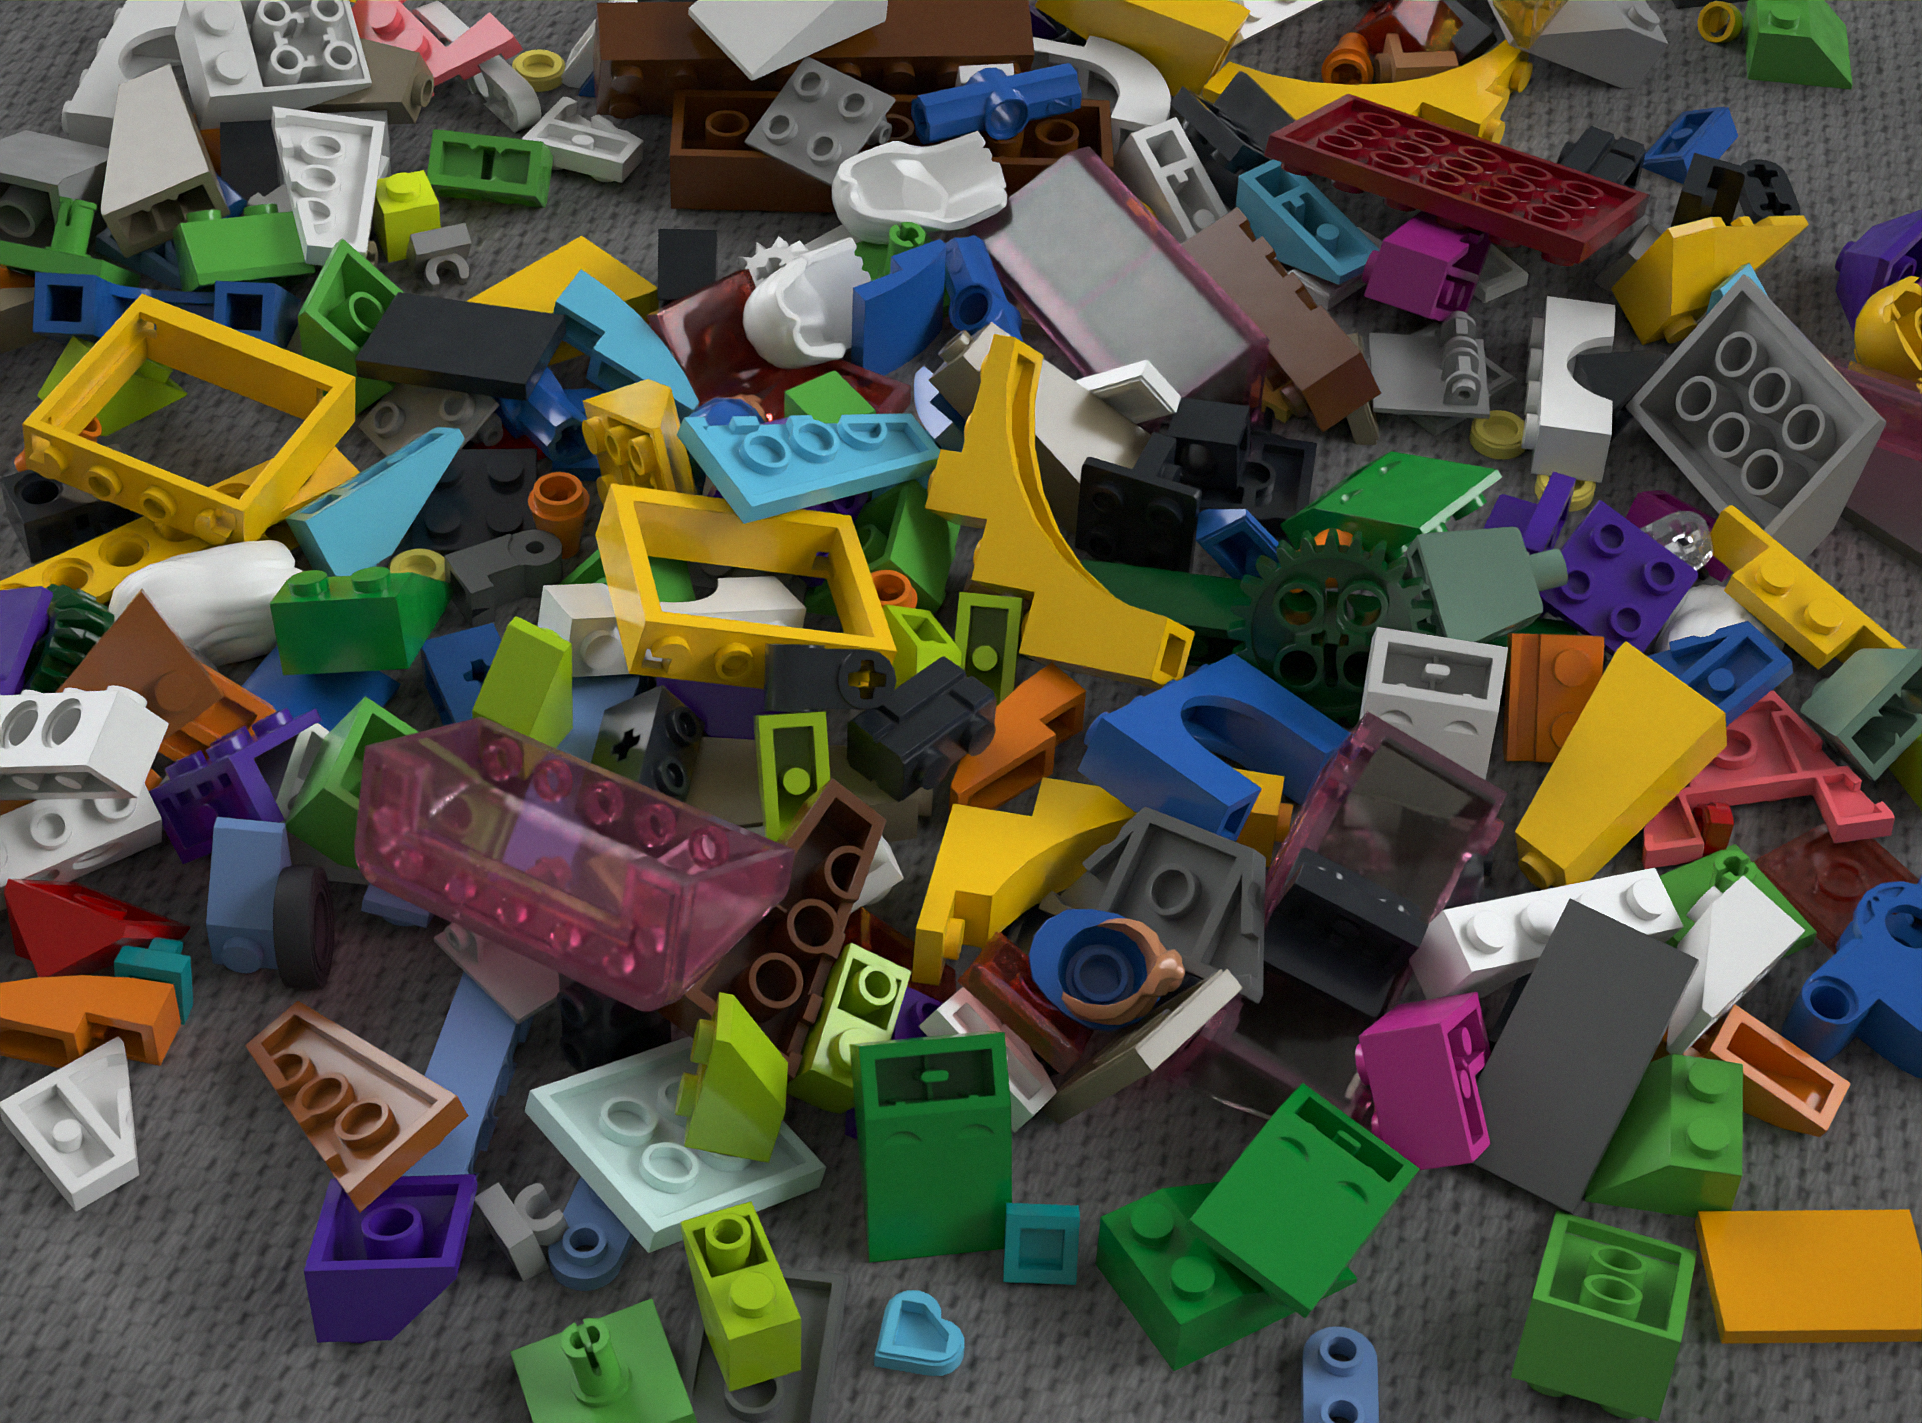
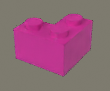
M1477 991L1398 1004L1359 1035L1360 1043L1357 1045L1355 1053L1356 1067L1362 1083L1366 1086L1370 1085L1376 1110L1372 1116V1134L1408 1159L1420 1170L1473 1163L1489 1147L1490 1139L1475 1075L1485 1067L1491 1055V1050Z

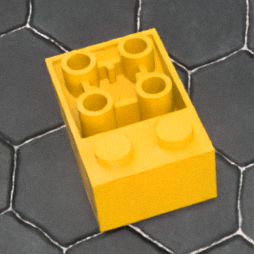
M646 379L583 400L587 419L582 422V432L589 450L597 456L602 477L597 478L596 484L603 506L611 484L697 495L686 447L677 436L680 422L671 387Z

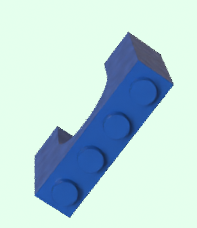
M35 272L33 332L64 345L69 343L72 336L97 343L141 294L285 350L298 326L301 299L275 283L215 281V292H183L123 286L108 282L96 275Z
M1232 654L1214 664H1204L1195 673L1178 681L1175 679L1170 680L1163 688L1145 697L1139 695L1128 705L1111 713L1106 711L1100 714L1091 724L1085 735L1084 744L1088 748L1077 771L1136 813L1146 806L1236 842L1262 788L1209 751L1228 757L1250 771L1284 776L1282 793L1301 805L1321 794L1334 782L1356 737L1236 654Z

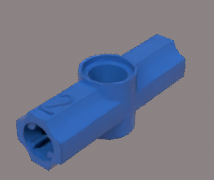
M1070 63L1007 76L1003 70L996 67L985 68L971 76L964 86L918 95L917 98L912 99L911 116L914 121L916 135L923 145L961 137L976 131H986L990 137L1004 140L1016 136L1029 121L1074 112L1075 109L1081 108L1082 91L1079 87L1077 72Z
M975 235L965 238L954 237L945 243L944 284L951 299L949 318L953 326L959 331L966 330L972 336L990 322H993L1009 335L1016 337L1024 343L1020 334L1022 327L1021 313L1017 307L1007 301L985 243Z
M548 367L543 372L528 401L492 397L499 404L495 410L496 414L500 417L506 430L514 438L518 439L526 435L552 461L560 460L572 465L587 456L588 446L582 432V422L587 417L567 400L560 383Z

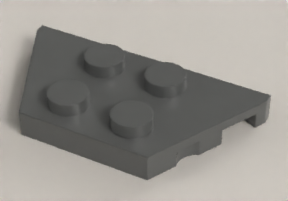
M1145 806L1121 827L1120 833L1114 841L1099 847L1082 863L1087 872L1060 896L1051 891L1041 901L1039 909L1052 917L1067 909H1095L1143 922L1157 933L1159 941L1167 951L1175 949L1182 956L1185 973L1203 980L1220 969L1222 971L1228 969L1243 987L1236 995L1259 1004L1262 998L1266 857L1253 848Z

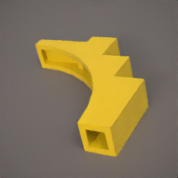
M1506 39L1489 53L1464 66L1430 77L1383 84L1345 85L1308 82L1267 74L1229 61L1203 87L1202 97L1214 104L1239 71H1242L1257 82L1296 120L1346 94H1351L1500 144L1505 131V122L1500 120L1501 115L1506 108L1510 94L1513 91L1521 93L1528 85L1533 71V63L1528 62V52L1510 46Z
M994 334L989 354L986 355L981 365V383L973 412L969 415L965 424V442L962 452L940 450L936 468L932 471L928 480V498L925 509L954 524L985 529L983 537L976 545L974 551V570L971 580L1001 595L1032 600L1031 608L1024 616L1021 625L1022 642L1019 649L1020 654L1045 666L1052 662L1061 670L1154 689L1163 688L1170 680L1175 679L1178 681L1182 679L1195 632L1168 617L1130 606L1116 598L1083 567L1061 535L1043 492L1035 450V400L1044 355L1016 337Z

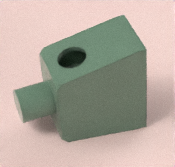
M1517 527L1425 533L1417 535L1406 550L1413 576H1422L1424 580L1423 589L1419 593L1420 600L1433 601V613L1426 620L1427 623L1436 626V636L1483 644L1492 643L1507 636L1508 633H1514L1529 626L1543 613L1540 591L1564 586L1568 583L1567 567L1561 551L1556 548L1527 555L1521 532Z
M1863 648L1855 652L1830 678L1819 681L1813 688L1811 697L1802 705L1800 711L1802 716L1823 741L1842 760L1870 780L1875 781L1922 733L1921 649Z

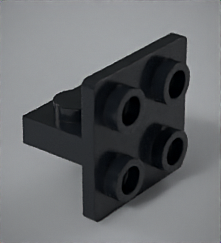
M1239 71L1214 104L1182 86L1170 102L1185 118L1181 127L1189 134L1188 140L1222 202L1231 211L1236 207L1239 175L1273 160L1264 156L1269 135L1296 121L1257 82L1242 71Z
M1153 432L1133 469L1094 457L1086 458L1081 467L1075 548L1087 551L1089 555L1101 561L1113 559L1133 566L1192 573L1201 491L1179 483L1182 469L1181 466L1174 464L1176 438Z
M1304 847L1295 856L1264 926L1263 968L1367 1022H1372L1381 1011L1396 973L1419 949L1429 925L1419 920L1422 910L1417 904Z

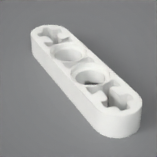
M434 1L411 10V13L445 47L449 46L470 29L439 1ZM499 55L479 64L481 73L465 81L460 76L455 77L472 94L478 92L487 101L484 105L514 133L536 125L541 119V107L533 87Z

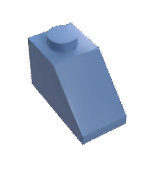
M217 817L213 832L206 928L213 964H224L227 968L239 973H252L259 968L278 969L273 939L274 896L280 872L283 868L292 866L285 823Z

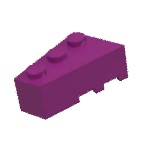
M1425 211L1419 212L1385 238L1380 251L1373 250L1369 255L1362 275V282L1367 284L1364 296L1442 322L1454 311L1467 313L1492 244L1487 238L1488 233L1471 227L1464 230L1448 228L1435 221L1436 215Z

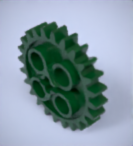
M1336 528L1329 529L1325 545H1317L1314 537L1307 530L1303 531L1300 550L1297 552L1285 540L1278 542L1276 548L1278 563L1262 554L1258 557L1255 567L1263 579L1246 574L1243 576L1239 587L1250 598H1234L1230 611L1243 618V620L1230 623L1227 636L1245 641L1233 648L1232 654H1236L1246 662H1250L1253 667L1335 723L1338 722L1339 717H1347L1349 724L1356 732L1358 731L1366 673L1353 669L1348 663L1347 658L1355 652L1364 651L1370 653L1371 640L1377 627L1436 636L1435 625L1419 622L1433 613L1434 604L1432 600H1414V597L1423 589L1424 580L1422 576L1405 581L1402 579L1408 563V559L1405 556L1396 559L1390 564L1383 561L1387 545L1385 541L1382 540L1369 553L1362 550L1363 536L1361 531H1356L1347 546L1340 545ZM1328 578H1334L1338 583L1336 629L1341 634L1336 651L1338 682L1335 684H1329L1326 681L1328 634L1323 629L1328 611L1326 580ZM1293 589L1306 590L1312 594L1317 605L1308 611H1296L1286 604L1283 595ZM1356 590H1368L1378 597L1381 605L1374 611L1360 612L1351 607L1347 596ZM1296 650L1305 651L1314 658L1317 666L1306 672L1295 671L1287 665L1284 655Z

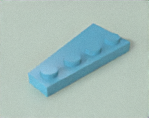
M911 413L841 415L838 423L826 424L814 420L812 415H792L788 417L786 424L760 425L756 416H733L729 425L708 426L705 417H684L677 432L678 438L743 524L931 475L932 471L936 468L940 449Z

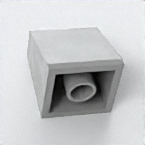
M28 130L0 139V240L45 249V246L51 247L60 204L59 197L62 196L72 198L73 201L79 199L97 204L87 247L88 252L96 242V236L107 227L100 208L109 148Z

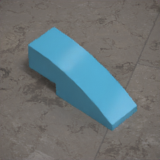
M581 269L556 300L553 314L565 315L566 334L562 340L591 357L586 379L607 392L646 379L671 387L681 425L683 418L689 417L699 405V400L685 373L664 342L643 318L612 290Z

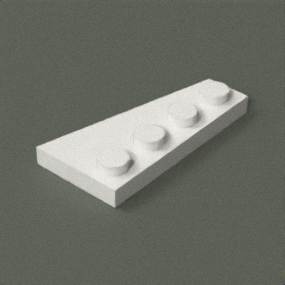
M272 106L271 126L305 263L324 266L335 243L342 238L366 259L385 122Z

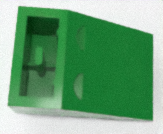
M1391 451L1356 469L1280 524L1296 551L1300 549L1303 531L1309 530L1313 537L1330 528H1336L1353 535L1356 531H1361L1363 549L1369 553L1382 540L1387 543L1383 561L1389 564L1404 554V551L1411 545L1410 542H1413L1417 535L1447 532L1448 528L1445 523L1451 519V515L1457 521L1484 505L1487 500L1482 492L1502 478L1497 469Z
M983 1031L849 1044L869 1263L1004 1249L1006 1203H1012L1011 1097L1005 1032Z
M1302 1083L1278 1108L1189 1219L1184 1228L1200 1239L1205 1249L1214 1257L1232 1263L1260 1284L1266 1295L1274 1302L1292 1308L1306 1319L1370 1240L1420 1168Z

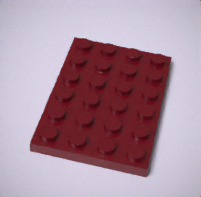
M1346 94L1271 133L1268 137L1264 153L1265 157L1280 161V167L1286 172L1300 176H1311L1314 173L1332 179L1331 184L1333 187L1348 193L1361 194L1367 191L1384 197L1383 203L1390 208L1406 212H1412L1416 209L1436 215L1435 221L1440 225L1458 230L1471 227L1488 233V240L1497 245L1509 248H1518L1523 245L1541 251L1540 256L1542 259L1560 266H1573L1574 263L1579 265L1643 217L1650 197L1649 194L1351 94Z

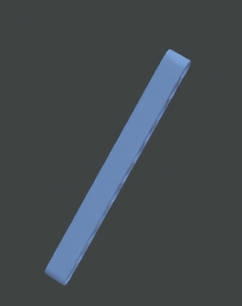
M621 674L573 678V729L540 766L494 891H498L503 895L504 884L509 881H515L521 886V879L536 871L538 864L543 861L553 864L559 860L567 865L573 876L574 882L566 888L567 892L571 894L572 889L579 890L583 879V867L588 865L589 862L585 858V851L589 840L596 841L600 831L596 825L578 811L604 710L647 692L648 676ZM465 972L462 974L425 1077L457 1095L469 1116L454 1128L437 1147L425 1154L402 1176L476 1174V1178L478 1177L479 1173L473 1171L480 1150L487 1151L498 1120V1117L493 1115L499 1095H507L518 1064L513 1062L518 1041H526L534 1018L533 1015L517 1024Z

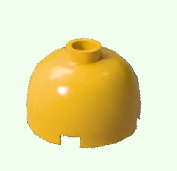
M1916 276L1902 279L1871 296L1856 318L1854 334V354L1860 368L1888 391L1912 395L1922 393V287L1914 283L1919 278Z

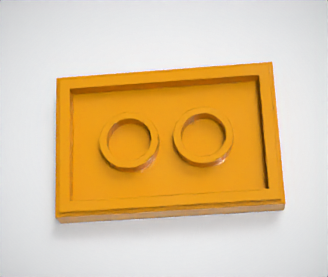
M1910 1209L1698 1211L1695 1228L1721 1344L1922 1342V1252Z

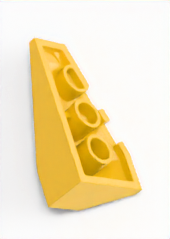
M1804 215L1768 216L1756 224L1752 223L1749 216L1738 217L1730 223L1732 226H1726L1721 217H1709L1667 228L1611 288L1641 344H1648L1666 338L1667 342L1671 344L1688 337L1697 327V322L1706 315L1711 292L1742 265L1750 263L1755 273L1762 269L1809 225Z

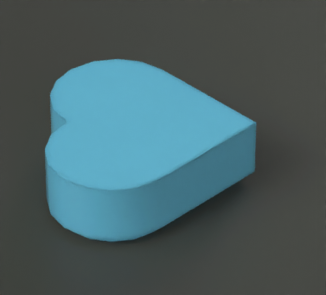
M907 1290L896 1294L889 1300L885 1308L875 1351L874 1366L928 1376H943L953 1372L960 1366L964 1357V1336L960 1328L954 1323L941 1318V1308L937 1300L919 1290Z

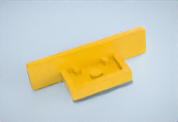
M1729 505L1720 512L1705 542V548L1734 572L1724 591L1819 670L1834 657L1844 664L1855 652L1863 648L1907 649L1735 506Z

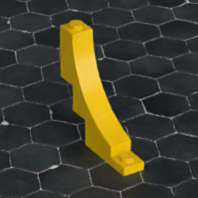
M1235 769L1262 788L1236 842L1253 848L1266 857V867H1270L1274 841L1287 843L1293 804L1281 803L1285 777ZM1045 777L1042 778L1032 816L953 803L916 927L912 981L939 986L946 959L958 961L962 945L987 949L1008 925L1025 911L1040 903L1051 891L1058 893L1069 888L1087 872L1082 863L1099 847L1114 841L1119 835L1121 827L1137 813L1100 786Z

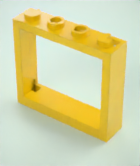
M141 294L22 423L26 468L39 473L45 478L57 480L92 494L102 501H109L144 515L154 522L164 523L201 538L212 545L224 546L246 541H258L355 422L356 377ZM147 358L305 420L239 500L78 436ZM323 390L328 392L326 396H323Z
M619 484L610 485L595 536L629 674L764 689L765 644L825 645L826 649H867L880 652L889 659L891 664L893 663L897 650L850 515L799 509L743 524L728 502L723 498ZM817 552L829 553L827 557L816 556ZM648 556L827 579L844 633L663 612ZM650 649L652 657L662 658V661L644 660L646 650ZM860 671L849 673V686L861 687L869 685V673Z

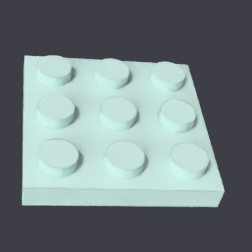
M690 1036L532 1089L529 1092L525 1107V1113L648 1253L682 1241L681 1221L752 1201L756 1212L820 1188L826 1166L783 1120L769 1163L684 1147L687 1117L675 1115V1107L683 1073L696 1074L699 1064L690 1061L693 1038Z

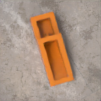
M1051 662L1007 696L996 707V732L990 745L977 756L966 754L960 759L950 786L949 816L953 803L995 810L1042 781L1043 777L1047 778L1053 774L1055 747L1083 730L1086 690Z
M91 975L37 977L0 983V1056L62 1068L119 1036L124 1042L127 1059L160 1066L181 1025L174 984L130 977Z
M1736 1004L1682 1054L1743 1064V1112L1779 1128L1821 1137L1827 1132L1851 1084ZM1669 1025L1650 1062L1670 1055L1666 1051Z

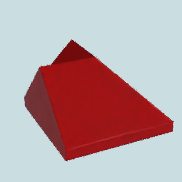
M8 879L4 889L15 953L17 956L33 962L38 977L88 975L114 965V960L125 945L148 949L152 940L156 937L178 941L186 935L191 927L77 882Z

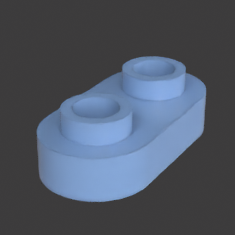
M580 1177L563 1212L569 1228L565 1231L563 1239L548 1246L550 1270L559 1283L570 1289L589 1291L607 1285L618 1275L635 1237L588 1183ZM582 1245H591L595 1247L593 1250L588 1252H579L575 1250L577 1247Z
M1327 1327L1315 1332L1307 1340L1301 1360V1423H1334L1331 1420L1333 1417H1343L1351 1423H1379L1377 1355L1371 1342L1361 1333L1346 1327ZM1343 1354L1350 1361L1340 1362L1334 1360L1330 1355Z

